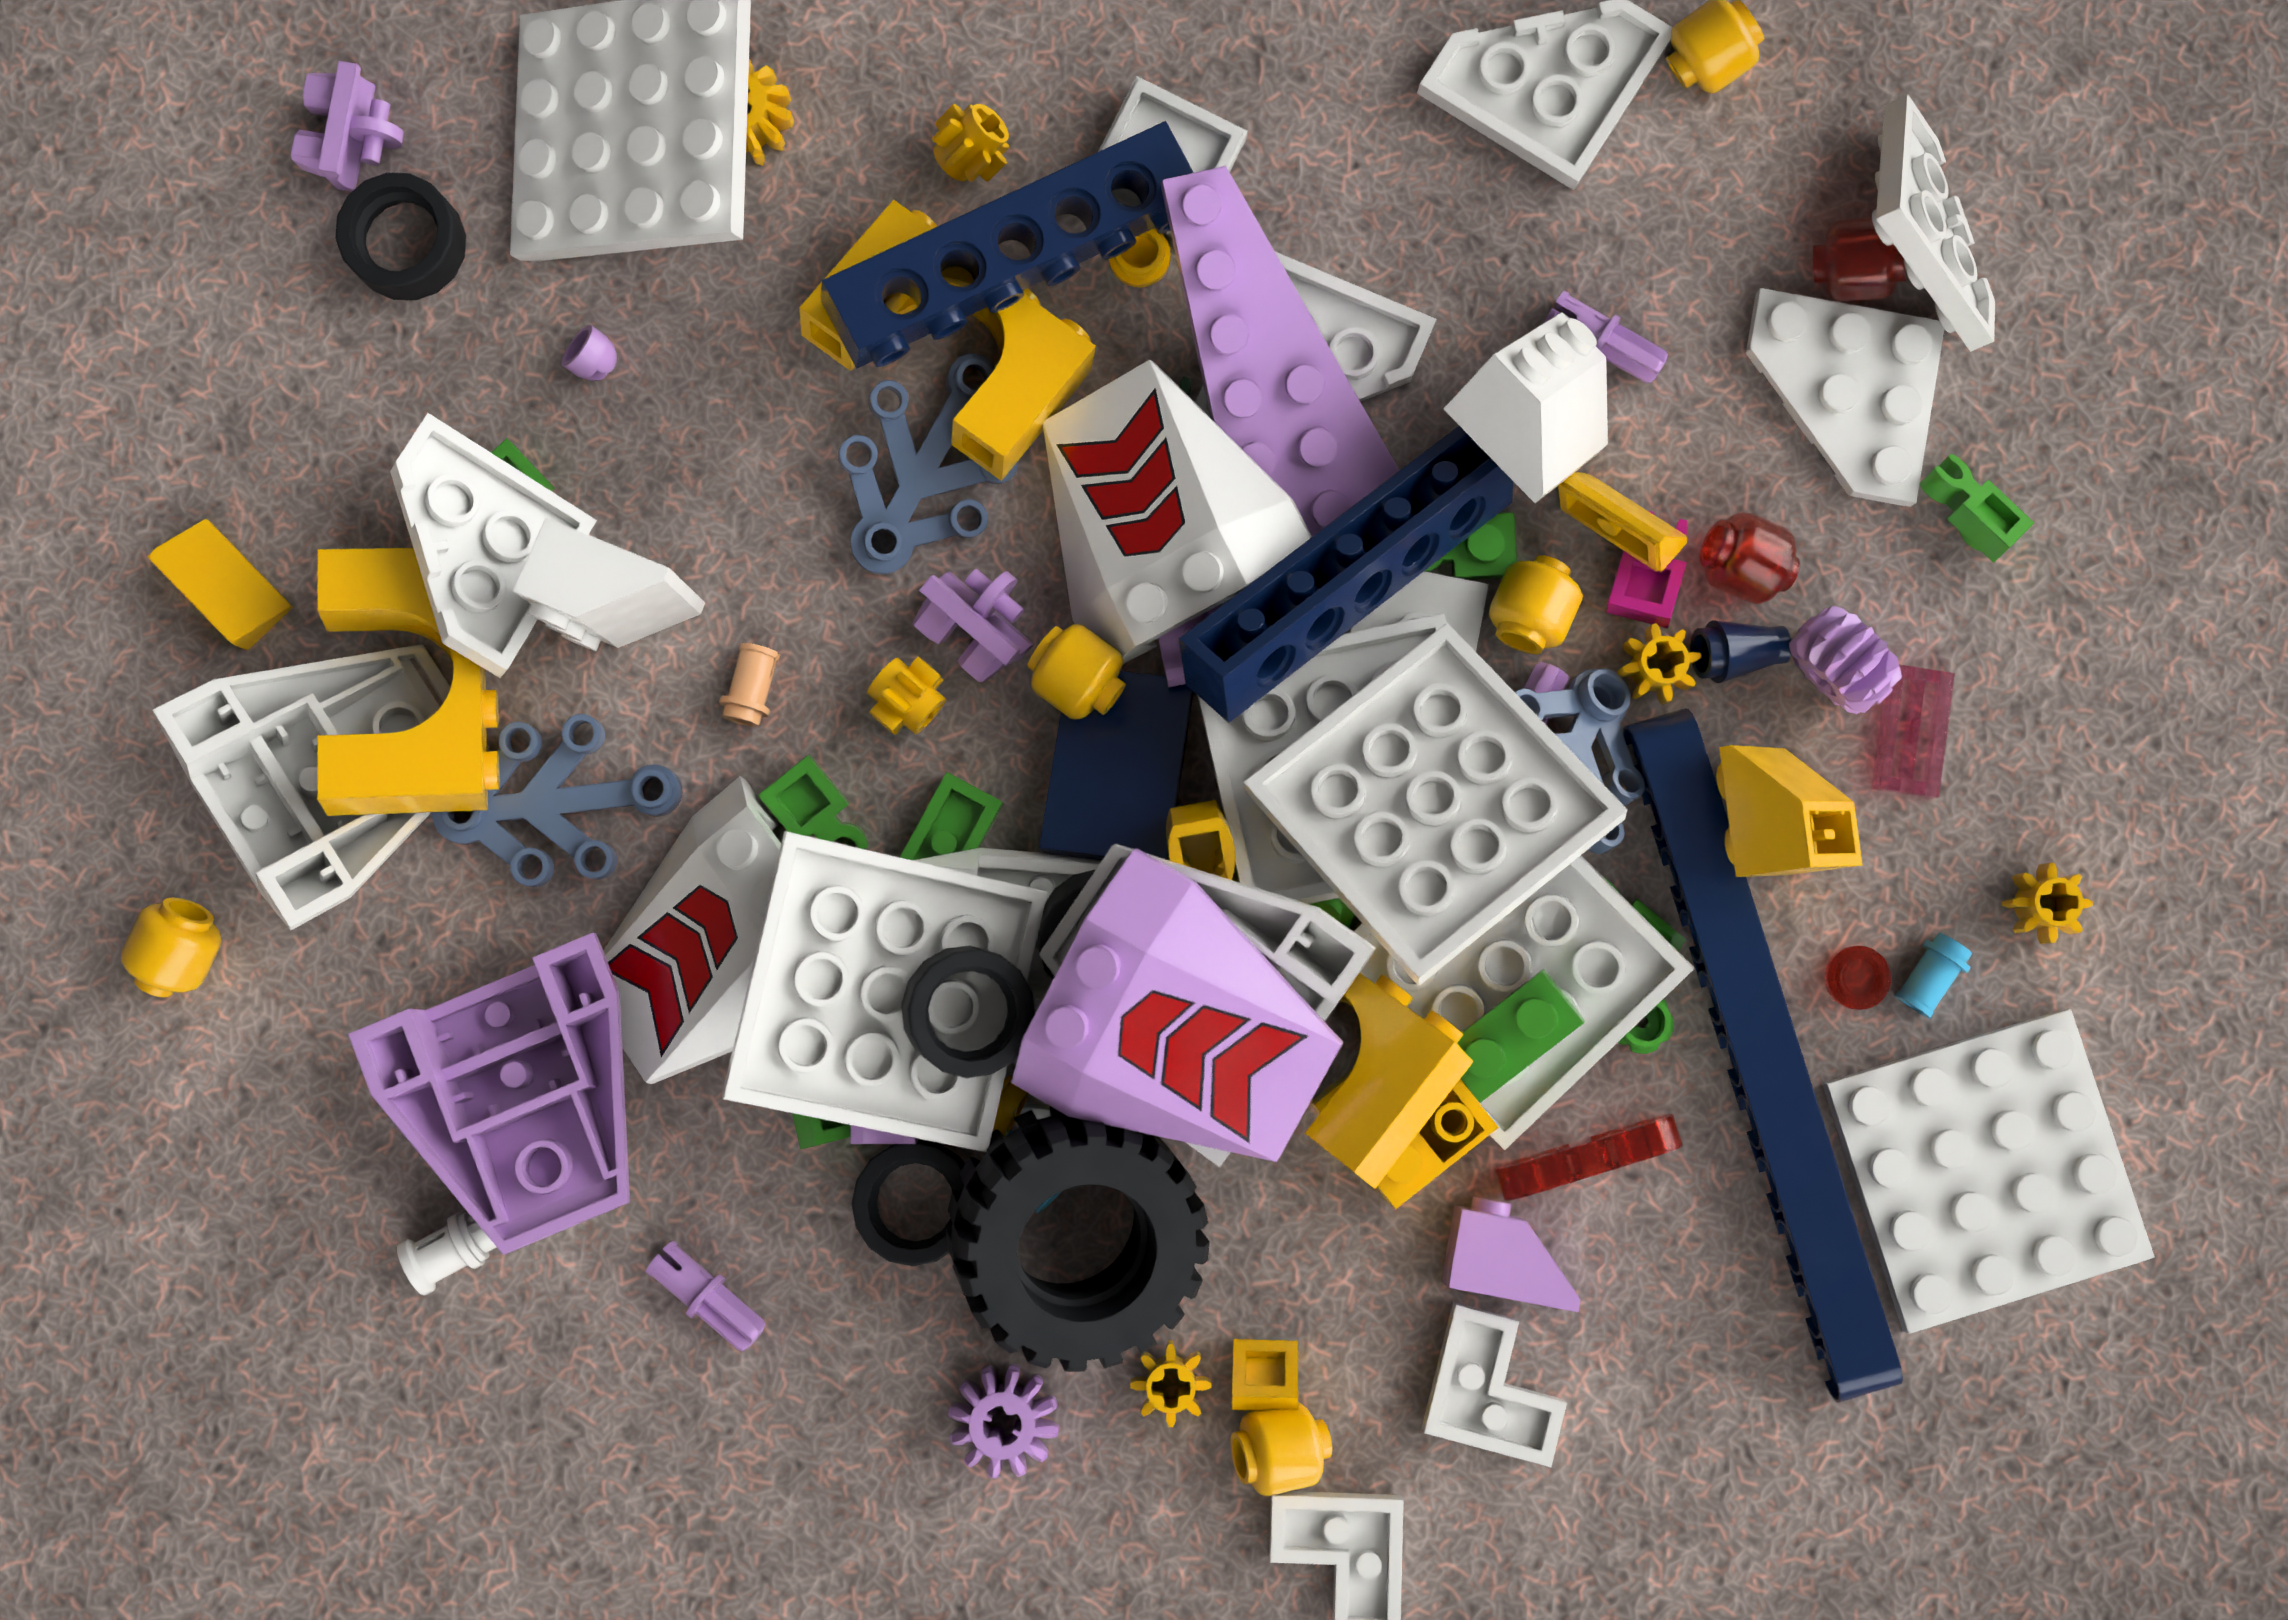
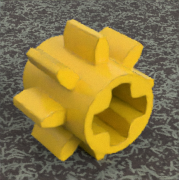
M954 103L934 123L939 130L932 137L933 142L936 143L933 148L934 157L943 171L953 179L961 182L967 180L973 182L980 175L982 179L989 182L1008 163L1003 156L1009 149V145L1006 143L1009 138L1008 129L998 114L983 104H975L974 106L969 104L963 111Z
M1657 623L1650 625L1645 631L1646 645L1633 638L1628 639L1622 645L1625 652L1633 657L1631 663L1620 668L1617 674L1622 677L1632 676V679L1637 684L1632 698L1636 700L1648 691L1656 692L1660 705H1666L1672 701V684L1685 691L1695 686V680L1686 672L1689 665L1701 658V653L1688 652L1686 646L1682 643L1686 634L1685 630L1681 629L1673 636H1661V630ZM1656 652L1660 660L1670 659L1672 669L1664 673L1663 676L1660 669H1649L1647 665V660Z
M919 656L910 666L897 657L881 670L869 686L867 694L877 702L869 713L893 735H897L903 726L917 735L936 717L946 702V698L936 690L944 679Z
M2055 863L2038 865L2036 870L2037 880L2026 872L2012 876V880L2019 890L2015 898L2002 901V906L2014 908L2019 919L2012 929L2015 933L2028 932L2036 928L2039 943L2049 944L2056 943L2058 928L2066 934H2077L2083 931L2077 919L2084 908L2093 906V901L2083 898L2077 886L2082 879L2079 873L2057 878ZM2045 895L2046 898L2055 899L2056 911L2041 908V896Z
M1168 1340L1166 1355L1155 1359L1146 1351L1140 1354L1143 1365L1148 1369L1147 1376H1136L1130 1379L1131 1389L1136 1391L1146 1390L1148 1398L1143 1402L1140 1414L1143 1417L1147 1416L1156 1408L1166 1413L1168 1427H1174L1176 1413L1186 1408L1191 1414L1199 1416L1201 1408L1198 1401L1194 1398L1196 1390L1205 1391L1212 1388L1211 1378L1194 1376L1193 1369L1199 1364L1201 1354L1198 1351L1192 1352L1184 1360L1176 1356L1173 1340ZM1164 1369H1177L1179 1380L1189 1381V1386L1178 1388L1177 1398H1164L1163 1388L1152 1386V1382L1163 1380Z

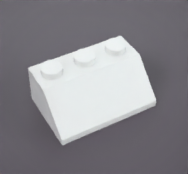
M1563 312L1495 353L1444 407V410L1534 503L1538 502L1608 445L1606 356L1596 347L1597 341L1590 329L1582 322L1574 318H1568Z
M546 517L513 589V592L532 604L528 615L545 622L546 627L561 633V637L593 651H597L601 641L619 648L700 615L705 605V602L670 568Z

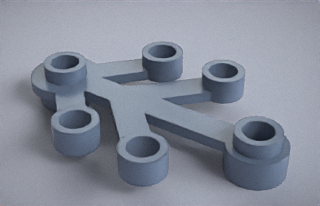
M966 354L955 360L949 367L945 377V387L949 396L917 454L904 413L908 405V394L905 388L896 381L884 380L879 382L870 392L868 398L869 409L880 421L898 488L887 508H885L872 470L878 458L876 445L871 439L863 435L851 436L842 443L838 451V462L841 468L849 473L861 515V520L852 530L850 547L854 559L865 570L875 574H890L899 570L908 562L913 547L956 535L961 538H973L985 530L988 523L987 511L980 502L972 499L958 502L951 508L948 514L909 522L923 498L986 481L991 484H1002L1010 480L1017 472L1018 462L1004 479L1000 481L972 459L939 467L951 446L953 419L977 391L968 388L964 384L963 372L967 368H976L983 374L985 382L995 369L994 365L986 357L979 354ZM882 390L895 392L899 398L898 409L893 412L882 410L877 403V394ZM859 444L867 449L869 461L865 466L856 467L849 463L846 457V450L849 446ZM971 508L977 512L979 524L975 530L967 531L959 526L957 514L960 509ZM883 530L892 535L894 547L890 553L881 554L872 547L871 538L876 531Z
M1604 668L1597 670L1589 669L1573 678L1569 690L1536 693L1531 689L1522 688L1515 692L1541 720L1551 717L1575 716L1567 733L1555 735L1624 806L1643 794L1645 789L1644 779L1640 771L1633 765L1619 725L1630 705V692L1625 681L1617 673ZM1596 736L1609 767V771L1602 777L1591 749ZM1619 780L1623 782L1626 790L1621 787ZM1621 822L1606 834V838L1602 837L1588 850L1595 854H1604L1619 845L1625 835L1623 823Z
M577 714L565 722L562 729L563 741L522 792L497 795L522 761L526 762L534 759L542 748V737L539 731L527 723L516 721L507 724L499 735L500 786L499 790H488V810L473 811L471 818L461 824L455 820L454 811L432 812V819L437 831L447 840L458 844H471L480 841L510 865L511 874L518 883L530 887H540L549 882L553 876L554 862L551 856L543 850L527 848L499 823L500 821L525 819L573 857L575 867L580 874L587 878L601 880L609 877L616 869L618 860L615 850L607 843L592 840L561 814L635 806L637 810L644 814L660 817L671 813L677 808L682 798V784L673 771L664 766L652 764L638 769L633 774L631 780L560 788L584 757L599 750L605 740V730L598 720L586 714ZM590 723L594 730L592 740L586 745H577L574 740L576 728L581 724ZM519 731H527L530 736L529 747L521 753H515L511 747L512 737ZM652 778H659L663 783L662 795L657 800L647 801L643 795L644 784ZM601 848L606 855V863L601 870L592 872L587 867L586 857L591 850ZM538 856L542 862V871L538 877L528 879L524 875L523 864L527 858Z

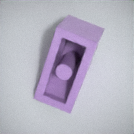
M1473 1196L1471 1208L1454 1205L1441 1280L1448 1288L1579 1312L1581 1299L1528 1222L1517 1216L1510 1215L1511 1203Z

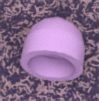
M587 325L577 333L568 345L562 357L561 365L579 378L588 381H600L608 373L612 372L617 365L615 345L602 332L592 325Z

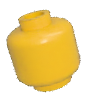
M1708 0L1672 28L1670 42L1674 52L1666 57V62L1685 89L1696 83L1704 92L1714 94L1758 63L1760 57L1758 44L1765 40L1757 21L1741 0H1735L1732 3H1729L1727 0Z
M1539 555L1535 557L1534 561H1518L1508 566L1488 613L1491 622L1497 628L1495 635L1500 641L1520 652L1535 655L1541 654L1544 648H1554L1564 642L1583 597L1579 585L1569 576L1571 570L1565 563L1550 556Z
M1073 624L1065 630L1059 626L1052 628L1039 643L1027 664V667L1033 671L1031 680L1033 691L1071 719H1082L1088 716L1094 709L1102 715L1106 714L1120 697L1126 686V683L1118 678L1123 666L1122 654L1086 626L1080 624Z
M172 897L166 898L162 903L148 905L139 912L122 948L121 962L128 973L135 977L134 983L140 990L157 997H170L173 992L184 993L193 991L205 981L222 942L221 933L213 923L214 917L210 911L193 901Z
M1299 1402L1298 1409L1250 1411L1244 1414L1239 1430L1233 1432L1230 1438L1233 1464L1240 1481L1244 1485L1251 1483L1253 1488L1263 1496H1272L1317 1484L1323 1473L1324 1459L1332 1456V1441L1326 1423L1323 1419L1314 1420L1310 1411Z

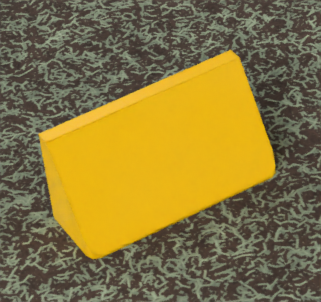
M1574 472L1558 485L1560 507L1563 512L1656 572H1662L1687 543L1688 537L1589 474Z
M208 519L202 520L159 545L147 556L230 643L247 651L293 608Z

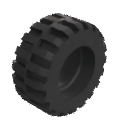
M1051 1106V1116L1038 1120L1031 1109L1014 1117L1019 1128L1006 1137L998 1129L993 1131L989 1148L986 1149L988 1152L981 1161L975 1157H969L959 1173L965 1186L963 1191L955 1190L951 1193L948 1213L953 1224L946 1229L947 1247L954 1264L952 1267L971 1313L981 1328L990 1329L995 1343L1010 1354L1018 1352L1021 1348L1027 1363L1045 1369L1051 1366L1053 1358H1057L1065 1372H1085L1087 1361L1095 1359L1100 1360L1104 1369L1123 1363L1122 1352L1137 1346L1140 1354L1156 1345L1157 1341L1153 1334L1163 1325L1173 1330L1185 1316V1313L1179 1306L1183 1297L1196 1298L1203 1279L1194 1265L1204 1264L1208 1261L1210 1241L1201 1230L1208 1224L1205 1206L1195 1193L1197 1186L1191 1176L1159 1136L1069 1117ZM1080 1185L1108 1186L1126 1195L1134 1210L1131 1234L1120 1255L1106 1269L1088 1279L1074 1283L1043 1281L1031 1276L1023 1269L1017 1254L1021 1233L1034 1211L1047 1199L1063 1190Z

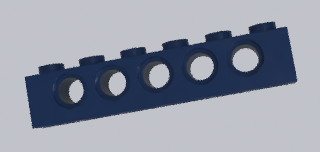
M1164 121L823 279L821 303L856 369L872 361L876 367L888 365L907 354L910 350L908 344L929 334H931L934 340L945 338L964 327L967 323V316L988 307L991 313L1002 311L1022 299L1024 289L1043 280L1047 286L1057 285L1075 275L1081 268L1079 263L1098 254L1101 255L1103 260L1114 258L1130 249L1136 243V236L1153 228H1156L1159 234L1169 232L1170 227L1160 182L1164 179L1194 172L1168 123ZM1120 188L1131 190L1138 196L1141 205L1135 207L1124 206L1116 201L1112 191ZM1063 214L1074 215L1084 223L1086 230L1081 233L1066 232L1057 224L1055 218ZM1008 240L1018 241L1027 247L1031 256L1023 260H1013L1006 257L998 245ZM949 267H961L972 275L974 282L966 287H955L945 281L941 272ZM903 293L915 301L917 309L909 314H896L885 306L883 300L891 294Z
M1460 426L1456 427L1179 638L1185 684L1223 719L1230 723L1509 506L1513 501V480Z

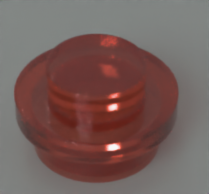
M1850 946L1839 950L1829 960L1825 970V984L1830 996L1838 1004L1848 1009L1864 1010L1878 1005L1886 997L1891 986V971L1884 957L1874 949L1865 946Z

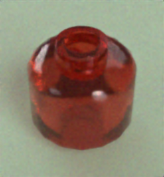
M1872 217L1839 220L1830 225L1826 234V244L1813 246L1814 282H1827L1829 295L1834 301L1840 303L1887 299L1894 293L1897 282L1907 281V272L1904 265L1905 259L1894 244L1887 246L1881 241L1873 225Z
M1738 512L1726 520L1721 519L1715 522L1706 534L1699 554L1700 564L1705 569V577L1710 586L1754 604L1765 603L1773 599L1779 592L1787 591L1794 584L1800 570V559L1796 557V540L1791 531L1752 513Z

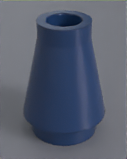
M1712 620L1705 628H1697L1692 634L1690 652L1701 653V658L1692 663V666L1699 678H1711L1713 682L1719 684L1771 665L1787 663L1791 658L1789 647L1791 637L1789 631L1784 626L1766 627Z

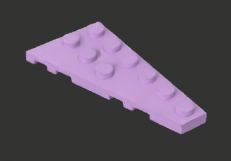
M1222 166L1164 179L1160 182L1210 418L1294 500L1313 537L1395 475L1399 469L1227 167Z

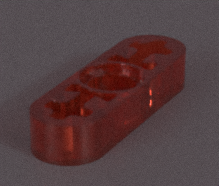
M1665 1114L1591 1136V1142L1569 1147V1144H1565L1495 1167L1494 1170L1504 1200H1513L1681 1148L1683 1143L1674 1115Z

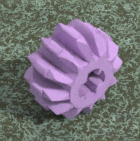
M1831 606L1829 609L1825 608L1815 617L1812 616L1798 629L1799 633L1789 643L1794 664L1804 672V677L1817 687L1819 693L1825 694L1834 705L1841 706L1850 713H1865L1875 703L1879 705L1893 691L1892 687L1902 678L1898 658L1887 648V642L1880 639L1874 633L1872 627H1868L1861 622L1856 614L1848 613L1840 607Z
M1014 1363L1009 1365L1005 1376V1383L999 1384L996 1370L992 1365L983 1367L981 1379L985 1391L975 1382L968 1379L964 1380L959 1391L970 1404L953 1403L949 1408L948 1416L950 1418L967 1423V1425L961 1426L951 1433L950 1440L952 1445H963L973 1441L974 1445L968 1451L964 1463L968 1467H973L979 1462L983 1454L990 1457L991 1461L988 1466V1476L990 1478L999 1477L1003 1460L1009 1459L1011 1469L1017 1477L1025 1475L1027 1464L1023 1451L1034 1460L1043 1462L1048 1457L1049 1451L1045 1444L1037 1437L1055 1438L1059 1431V1424L1052 1420L1039 1418L1050 1414L1057 1408L1058 1402L1056 1397L1046 1396L1034 1401L1033 1397L1040 1390L1044 1381L1039 1374H1035L1029 1379L1024 1389L1017 1386L1020 1366ZM1002 1406L1007 1415H1019L1021 1421L1017 1420L1015 1422L1012 1435L1005 1436L1001 1427H989L987 1421H992L995 1413L994 1407Z

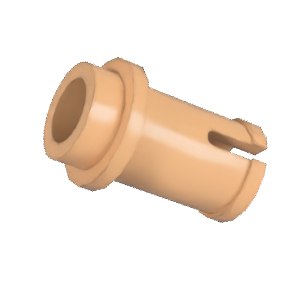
M741 643L728 696L723 695L720 697L719 703L724 706L722 718L748 727H759L761 718L768 717L770 709L765 706L780 654L764 646Z

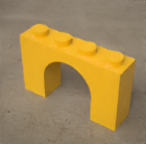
M893 199L825 278L938 226L919 210H912L910 212ZM949 267L941 272L945 281L955 287H966L974 282L972 275L961 267ZM821 282L799 307L801 335L845 368L852 371L855 365L821 303ZM1028 288L1023 290L1024 296L1022 299L1002 311L991 313L988 307L971 314L979 319L992 333L999 347L1001 358L990 376L954 417L952 425L951 445L1000 481L1004 479L1041 434L1045 420L1059 412L1090 373L1096 345L1091 342L1090 337L1081 326L1070 319H1058L1040 305L1038 298ZM903 293L891 294L883 300L885 306L896 314H906L917 309L915 301Z
M414 548L318 549V613L327 632L390 630L412 632L426 637L437 644L453 663V680L450 691L441 707L423 723L395 733L317 735V799L327 816L488 810V790H499L500 786L498 751H487V728H498L497 690H486V669L442 643Z
M1359 972L1340 1000V1002L1353 1006L1359 1019L1361 1044L1358 1058L1347 1079L1309 1126L1305 1134L1376 1189L1474 1061L1457 1044L1463 1034L1450 1022L1432 1010L1423 1019L1407 1007L1413 998L1392 980L1381 974L1377 981L1373 983Z

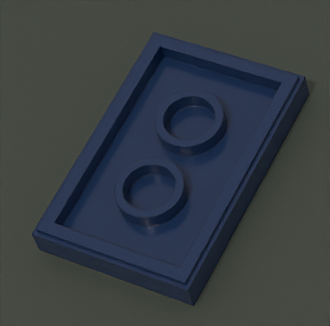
M1121 671L1118 678L1126 683V686L1120 697L1106 714L1102 715L1094 709L1088 716L1082 719H1071L1062 712L1060 713L1039 844L1041 853L1103 860L1112 845L1117 844L1133 850L1137 848L1146 854L1169 861L1166 821L1170 808L1177 807L1194 693L1186 684L1168 687L1166 676Z

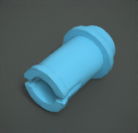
M1938 933L1933 941H1924L1922 947L1926 952L1911 972L1901 990H1898L1894 995L1895 998L1929 1019L1959 973H1968L1971 969L1967 961L1971 957L1972 952L1942 933Z

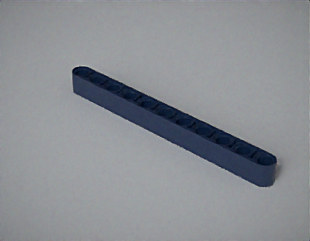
M1684 708L1626 725L1623 728V736L1626 745H1632L1637 765H1634V767L1640 771L1645 782V789L1641 795L1644 806L1651 805L1656 825L1651 826L1658 852L1663 866H1670L1675 885L1670 886L1679 919L1682 927L1689 926L1695 945L1689 947L1701 988L1707 986L1714 1007L1708 1008L1720 1049L1727 1048L1733 1066L1732 1069L1727 1070L1739 1110L1746 1109L1752 1130L1747 1131V1135L1759 1173L1766 1171L1772 1191L1767 1193L1766 1196L1778 1234L1785 1233L1791 1254L1786 1256V1260L1798 1297L1805 1296L1811 1317L1805 1318L1812 1343L1818 1360L1825 1359L1831 1380L1825 1381L1826 1387L1832 1398L1839 1403L1902 1384L1903 1375L1899 1357L1747 878L1736 877L1735 867L1730 862L1726 853L1725 833L1729 828V821L1698 724L1691 711Z

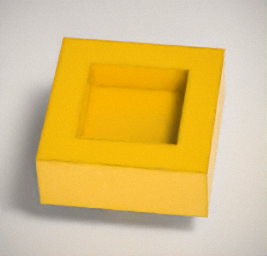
M1233 1339L1232 1410L1298 1409V1341Z

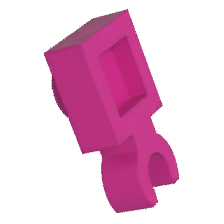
M1679 519L1676 529L1686 536L1688 532L1687 520ZM1623 551L1606 613L1648 624L1657 623L1660 627L1668 628L1687 562L1673 559L1662 572H1656Z

